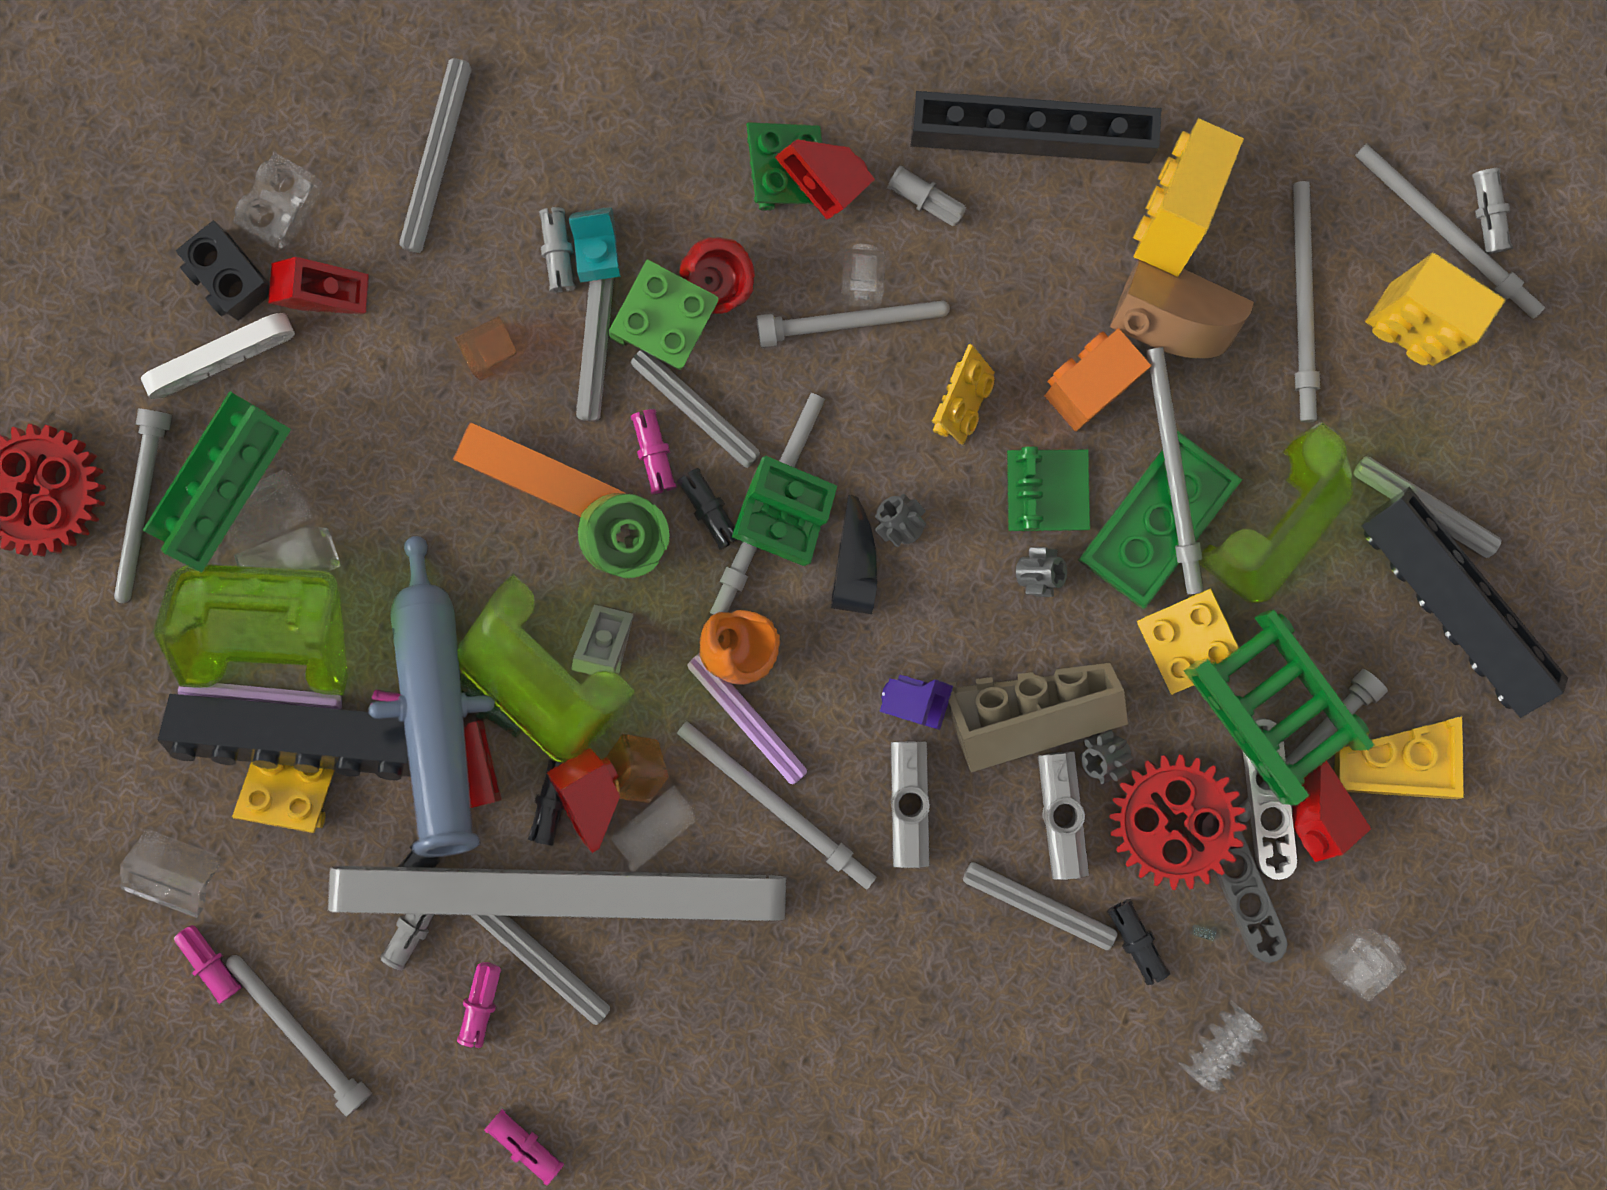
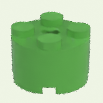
M612 493L598 498L582 512L578 527V541L583 555L596 569L622 578H634L650 572L659 563L669 543V527L662 511L649 500L633 494ZM620 527L630 530V535L624 537L625 544L616 539V534L621 532Z

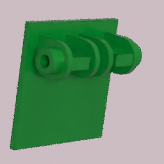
M748 122L746 124L748 133L747 143L750 150L751 177L755 193L754 202L759 204V210H772L775 208V203L813 204L777 161L775 156L796 139L822 143L820 126Z
M1022 447V450H1007L1008 531L1090 530L1088 449L1038 450V447Z

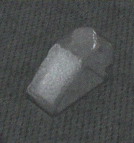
M856 244L853 246V249L845 248L841 305L881 308L885 282L886 251H877V247L870 244Z

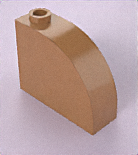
M1138 259L1125 283L1110 327L1115 330L1119 328L1124 334L1151 347H1163L1164 352L1188 358H1212L1225 353L1231 347L1249 317L1254 302L1185 269L1176 277Z

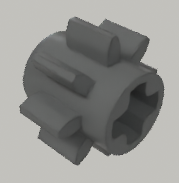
M902 494L900 497H889L881 503L877 510L875 518L881 524L875 530L885 542L890 540L896 547H899L901 543H913L921 536L926 526V523L921 518L926 510L916 499L910 501L905 494Z
M1030 547L1029 556L1021 557L1017 563L1016 578L1019 585L1026 587L1025 593L1027 595L1053 597L1054 588H1061L1066 581L1067 566L1063 558L1057 557L1056 549Z
M1108 730L1100 735L1095 734L1084 740L1085 745L1089 749L1081 753L1080 757L1082 758V765L1087 775L1099 778L1100 783L1105 784L1112 779L1117 781L1129 774L1124 765L1134 759L1131 756V749L1126 739L1114 736L1112 730Z

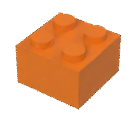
M1119 328L1109 336L1102 331L1084 347L1085 349L1078 355L1081 359L1078 363L1073 358H1070L1047 381L1051 388L1044 396L1075 432L1151 367V364Z

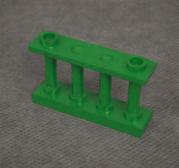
M229 391L143 528V531L165 542L160 549L164 554L202 573L291 429L267 415L265 411Z
M1273 609L1262 612L1254 617L1263 630L1221 662L1211 663L1209 659L1199 660L1186 668L1184 672L1283 805H1298L1309 796L1302 785L1305 783L1304 778L1346 745H1349L1353 751L1369 750L1375 745L1368 737L1370 731L1365 722L1358 715L1350 713L1292 635L1294 628L1290 621L1283 614H1277ZM1271 644H1274L1288 664L1244 697L1240 695L1236 697L1227 685L1230 681L1229 676ZM1298 677L1310 692L1312 698L1269 731L1261 730L1252 718L1255 715L1254 710ZM1324 711L1338 731L1295 764H1286L1277 752L1280 749L1279 744L1320 712Z

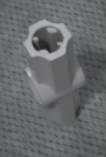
M891 742L893 867H929L928 812L930 803L928 798L927 742ZM906 793H916L921 800L920 809L912 815L903 814L899 810L900 798Z
M1071 751L1038 755L1044 805L1042 816L1046 824L1052 879H1075L1089 876L1083 829L1085 813L1080 804L1075 753ZM1068 804L1072 808L1073 818L1067 825L1058 826L1053 818L1054 811L1059 805Z

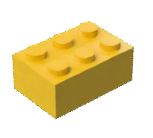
M1199 118L1190 134L1182 131L1172 151V154L1177 156L1176 159L1168 157L1159 174V184L1163 186L1161 188L1156 185L1146 205V209H1148L1147 214L1150 217L1145 215L1142 217L1133 236L1134 239L1139 241L1133 256L1134 258L1176 277L1180 275L1209 228L1244 138Z
M1432 253L1390 283L1365 322L1373 327L1372 332L1379 339L1388 343L1395 341L1407 349V356L1414 362L1421 365L1430 364L1434 366L1477 343L1505 299L1435 253Z

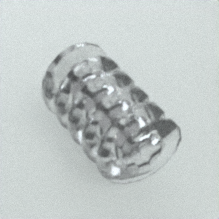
M1231 999L1229 1002L1235 1010V1014L1223 1010L1218 1013L1225 1026L1221 1027L1210 1023L1208 1027L1214 1039L1211 1040L1203 1036L1198 1038L1204 1050L1203 1053L1192 1049L1187 1051L1194 1064L1190 1066L1178 1062L1189 1075L1206 1089L1223 1095L1227 1092V1089L1222 1083L1221 1078L1233 1082L1237 1080V1076L1231 1066L1236 1065L1244 1069L1248 1066L1242 1052L1255 1056L1259 1053L1252 1040L1257 1039L1265 1043L1269 1040L1263 1026Z

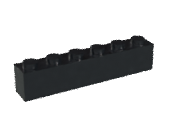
M916 91L910 146L1150 164L1159 150L1162 108Z
M1410 486L1367 517L1362 527L1365 530L1364 535L1368 543L1376 550L1381 549L1391 561L1390 567L1394 574L1401 581H1407L1417 593L1416 597L1419 604L1426 612L1435 614L1443 624V631L1450 642L1454 645H1460L1468 654L1470 665L1474 671L1481 677L1486 676L1495 687L1496 696L1503 706L1507 709L1512 708L1522 718L1564 693L1568 681L1566 674Z
M169 694L158 736V741L169 755L181 761H194L196 757L211 758L212 761L223 765H235L237 761H246L265 769H275L278 767V764L293 766L295 769L307 773H316L321 768L332 769L338 774L350 777L359 776L360 772L375 773L378 777L386 780H400L402 776L411 777L404 721H399V717L373 718L369 712Z

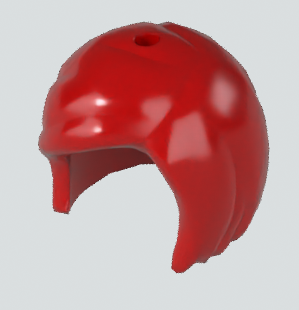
M709 237L698 241L690 248L687 255L682 259L679 276L717 296L718 303L712 314H723L741 306L750 298L753 292L755 271L752 259L739 242L722 237ZM706 277L711 279L710 284L705 282Z

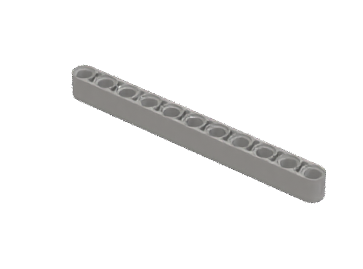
M334 866L330 867L328 911L777 921L785 919L786 877L769 875V878H766V875Z

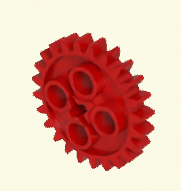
M28 424L26 433L23 429L11 427V439L0 434L1 549L12 551L15 548L16 554L28 556L32 551L34 556L45 557L47 549L51 553H62L61 542L75 547L77 545L75 533L86 536L90 534L84 523L86 520L99 521V518L91 510L93 507L105 505V502L95 498V493L105 490L106 486L94 481V478L103 473V469L89 466L97 456L88 451L83 452L86 446L85 442L78 439L72 441V433L64 430L57 433V428L45 425L41 431L39 426ZM45 455L46 459L42 462L41 458ZM25 458L26 468L18 476L16 466L21 459ZM61 466H65L66 476L61 483L57 484L56 472ZM33 487H40L39 494H32ZM15 497L17 508L12 515H9L7 506L9 501ZM55 505L57 509V516L55 520L49 524L47 520V512L49 508ZM31 520L32 523L28 526L27 522Z
M1179 754L1176 765L1172 766L1169 758L1164 755L1161 756V768L1158 769L1151 761H1146L1145 768L1147 774L1143 775L1137 770H1132L1131 774L1136 783L1131 785L1121 782L1120 787L1127 795L1125 798H1113L1112 800L1115 804L1122 807L1121 813L1109 815L1110 819L1121 822L1120 828L1110 832L1111 836L1123 837L1124 842L1116 848V851H1130L1132 855L1125 864L1127 867L1138 862L1142 865L1138 877L1144 878L1150 872L1155 873V886H1159L1164 878L1167 877L1169 878L1172 890L1178 888L1180 879H1185L1188 888L1194 889L1195 877L1198 875L1204 883L1209 884L1211 883L1209 870L1213 869L1218 874L1224 875L1226 871L1221 861L1225 859L1230 862H1236L1237 860L1236 856L1229 850L1231 846L1243 847L1245 844L1242 840L1235 837V831L1246 830L1248 827L1243 823L1236 822V816L1246 812V808L1233 807L1232 801L1241 795L1240 792L1227 793L1225 791L1231 779L1225 777L1216 781L1214 777L1218 767L1215 765L1208 768L1206 772L1201 771L1202 759L1196 758L1191 767H1187L1185 756ZM1179 780L1187 783L1191 791L1189 800L1182 805L1174 803L1169 797L1170 786ZM1153 793H1158L1174 814L1185 813L1188 818L1184 821V825L1204 845L1203 851H1198L1181 829L1172 831L1169 828L1172 819L1153 800ZM1146 807L1155 810L1159 816V824L1153 831L1144 830L1138 823V815ZM1204 812L1214 814L1219 820V829L1213 836H1205L1197 828V819ZM1173 839L1182 841L1187 847V857L1182 863L1172 862L1166 855V846Z

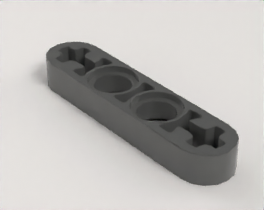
M1205 812L1199 819L1198 830L1205 836L1215 835L1209 834L1208 829L1214 826L1212 821L1216 817L1214 814ZM1235 831V837L1242 840L1245 844L1243 847H1231L1229 850L1233 854L1242 857L1245 865L1244 871L1241 875L1234 878L1227 876L1226 873L1224 875L1215 873L1251 955L1263 962H1276L1286 953L1288 945L1286 935L1242 831ZM1247 893L1257 894L1261 902L1258 912L1251 916L1244 915L1239 906L1241 898ZM1268 917L1269 923H1261ZM1261 923L1264 932L1268 936L1276 937V941L1271 944L1272 951L1270 953L1262 948H1257V944L1262 942L1261 934L1255 927L1249 930L1248 924Z

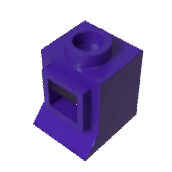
M899 675L898 680L890 678L882 691L880 712L940 730L953 686L936 679L927 683L903 675Z

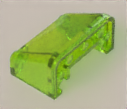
M1323 422L1296 435L1282 451V453L1289 457L1291 463V471L1286 481L1301 492V494L1269 534L1264 537L1254 530L1242 529L1231 534L1221 547L1216 548L1209 544L1201 552L1202 559L1199 560V565L1248 603H1262L1268 601L1276 594L1348 504L1353 495L1354 485L1345 442Z
M208 564L202 573L187 565L178 568L172 573L166 587L153 634L180 687H210L223 678L228 661L307 665L305 679L310 689L320 694L344 695L348 679L340 589L333 575L320 570Z
M512 574L497 588L459 644L457 649L459 669L486 696L493 698L495 705L550 758L556 762L564 763L590 748L622 716L635 691L620 676L610 671L596 672L580 685L521 628L532 615L535 601L529 588Z

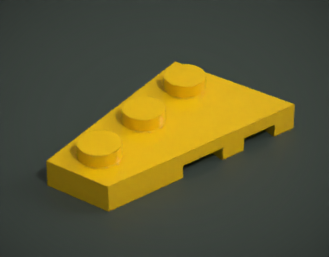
M1462 716L1373 739L1371 741L1375 746L1369 750L1353 751L1350 746H1346L1335 754V773L1347 792L1443 799L1464 798Z

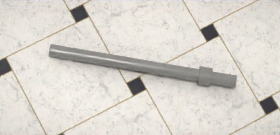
M1367 143L1355 155L1496 285L1494 290L1505 300L1510 298L1532 319L1536 318L1545 309L1522 286L1524 284L1523 280L1513 271L1508 274Z
M1300 181L1293 184L1299 372L1295 373V390L1299 391L1300 422L1317 421L1316 390L1320 389V372L1315 369L1310 182Z
M1163 347L1148 349L1146 352L1148 362L1151 364L1149 370L1179 545L1175 546L1177 562L1182 563L1187 594H1197L1204 591L1199 566L1202 553L1200 542H1195Z
M814 393L810 394L780 462L795 467L825 402V399ZM745 542L741 543L731 567H726L720 579L723 585L712 606L711 614L729 611L737 591L742 592L748 579V576L745 574L757 547Z
M688 721L682 725L677 732L681 738L828 858L826 862L838 872L842 869L866 890L872 885L877 877L852 857L854 852L843 843L837 845Z

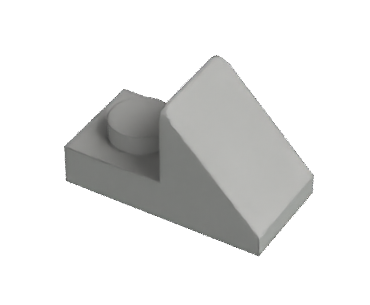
M594 605L573 657L572 670L611 680L615 673L619 674L634 614Z

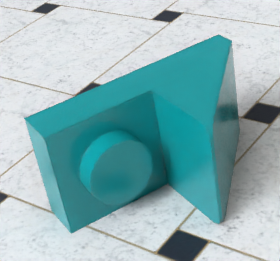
M612 207L572 213L569 217V224L575 243L577 273L580 282L621 277Z

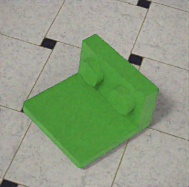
M647 259L609 329L610 339L623 346L628 342L681 370L685 366L718 303V297Z

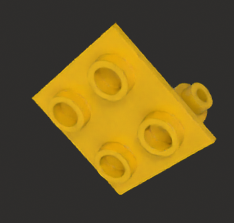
M971 344L968 345L962 361L957 362L950 379L952 384L947 385L948 393L943 395L941 399L944 403H940L932 420L935 424L933 432L944 437L950 434L961 445H964L967 435H971L975 431L979 419V407L983 398H987L990 395L994 386L993 369Z
M1211 588L1137 621L1171 695L1194 686L1184 672L1194 662L1209 659L1211 663H1219L1239 648Z
M251 762L232 817L314 833L316 828H323L326 813L321 811L335 770L319 768V771L316 773H307L289 765L278 764V767L275 769H265L257 767Z

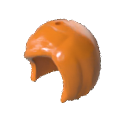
M736 610L731 613L718 612L713 614L703 626L700 636V658L704 667L711 674L726 682L739 685L757 682L769 673L777 660L780 635L777 633L773 622L758 613L747 610Z

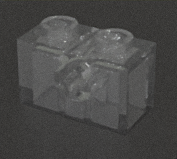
M1352 925L1317 956L1344 989L1368 1002L1407 969L1398 957L1402 953L1401 949L1388 935L1383 933L1380 936L1372 928L1365 930L1356 925Z

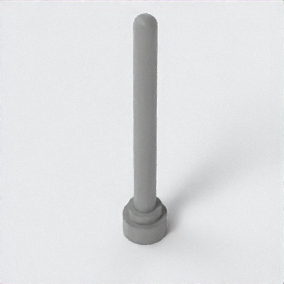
M935 301L782 320L781 316L774 317L773 313L757 315L760 347L777 346V342L784 341L785 336L944 317L948 315L950 306L945 301Z
M138 408L135 425H139L138 433L142 434L114 592V598L119 603H127L131 599L159 438H164L165 430L170 431L172 420L171 414Z
M1362 669L1351 680L1353 685L1348 689L1350 694L1342 702L1350 713L1354 714L1362 705L1368 706L1371 702L1377 703L1388 690L1377 677L1366 669ZM1328 717L1286 758V764H1295L1337 731ZM1265 780L1259 785L1261 789H1271ZM1247 798L1239 806L1246 808V812L1236 816V819L1240 822H1247L1251 819V805L1249 798Z
M232 955L227 959L226 966L228 970L335 1090L336 1093L333 1096L338 1101L335 1105L348 1117L373 1093L362 1081L357 1083L353 1078L348 1080L240 956Z

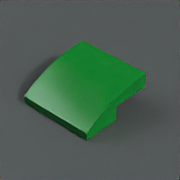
M765 455L762 457L749 486L732 538L799 565L806 566L810 564L820 528L828 522L837 485Z

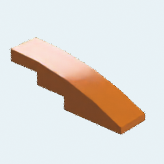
M469 423L453 457L454 461L579 517L598 498L612 493H625L473 423Z

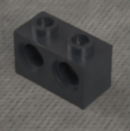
M214 220L175 250L185 262L180 266L181 270L196 286L200 283L204 285L210 293L205 299L220 316H224L227 313L239 321L269 297L270 283L230 234ZM217 251L216 261L210 266H204L207 254ZM242 281V291L235 297H229L230 287L234 283Z

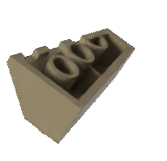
M1110 663L1056 669L1053 676L1040 677L1034 675V672L1018 674V680L994 683L993 677L976 679V685L957 687L956 682L947 683L953 686L948 702L949 711L970 772L1128 724L1124 689Z

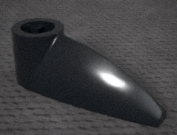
M848 494L831 608L872 615L877 590V563L874 537L859 498Z

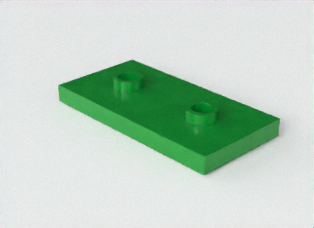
M1177 430L1196 542L1243 479ZM1163 448L1078 559L1080 563L1141 609L1147 607L1179 564L1175 546L1179 545Z

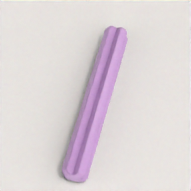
M700 653L697 654L688 663V669L790 784L797 783L807 773L806 767L731 683L711 674L704 667Z
M189 680L183 681L178 688V694L342 709V697L338 694Z

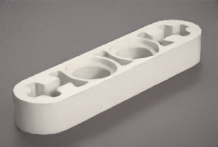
M285 313L272 314L151 369L142 375L141 381L150 399L164 398L207 378V373L212 376L244 361L243 356H246V359L279 345L291 339L295 333Z
M1253 719L1258 726L1263 725V729L1267 731L1276 725L1275 722L1268 719ZM1282 741L1277 752L1286 763L1284 742ZM1243 752L1247 792L1251 805V827L1257 867L1263 874L1272 879L1281 880L1288 878L1297 867L1291 805H1283L1271 789L1264 790L1257 785L1256 774L1258 771ZM1270 807H1276L1282 814V823L1275 830L1264 829L1260 821L1263 811ZM1285 836V841H1276L1278 853L1286 856V862L1279 863V870L1275 871L1272 865L1266 864V858L1273 857L1272 843H1263L1262 838Z

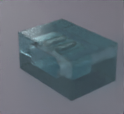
M1194 924L1191 934L1214 942L1216 931Z

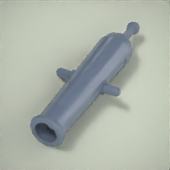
M412 536L404 543L405 553L410 560V583L407 588L402 589L396 595L390 613L401 696L398 697V701L372 703L369 707V714L373 718L399 717V721H404L419 841L413 845L415 853L426 857L448 856L471 851L480 845L478 835L472 831L463 717H466L467 713L491 711L495 706V701L490 696L466 697L465 693H461L455 611L447 592L439 586L431 585L428 580L425 566V555L428 551L426 540L419 536Z

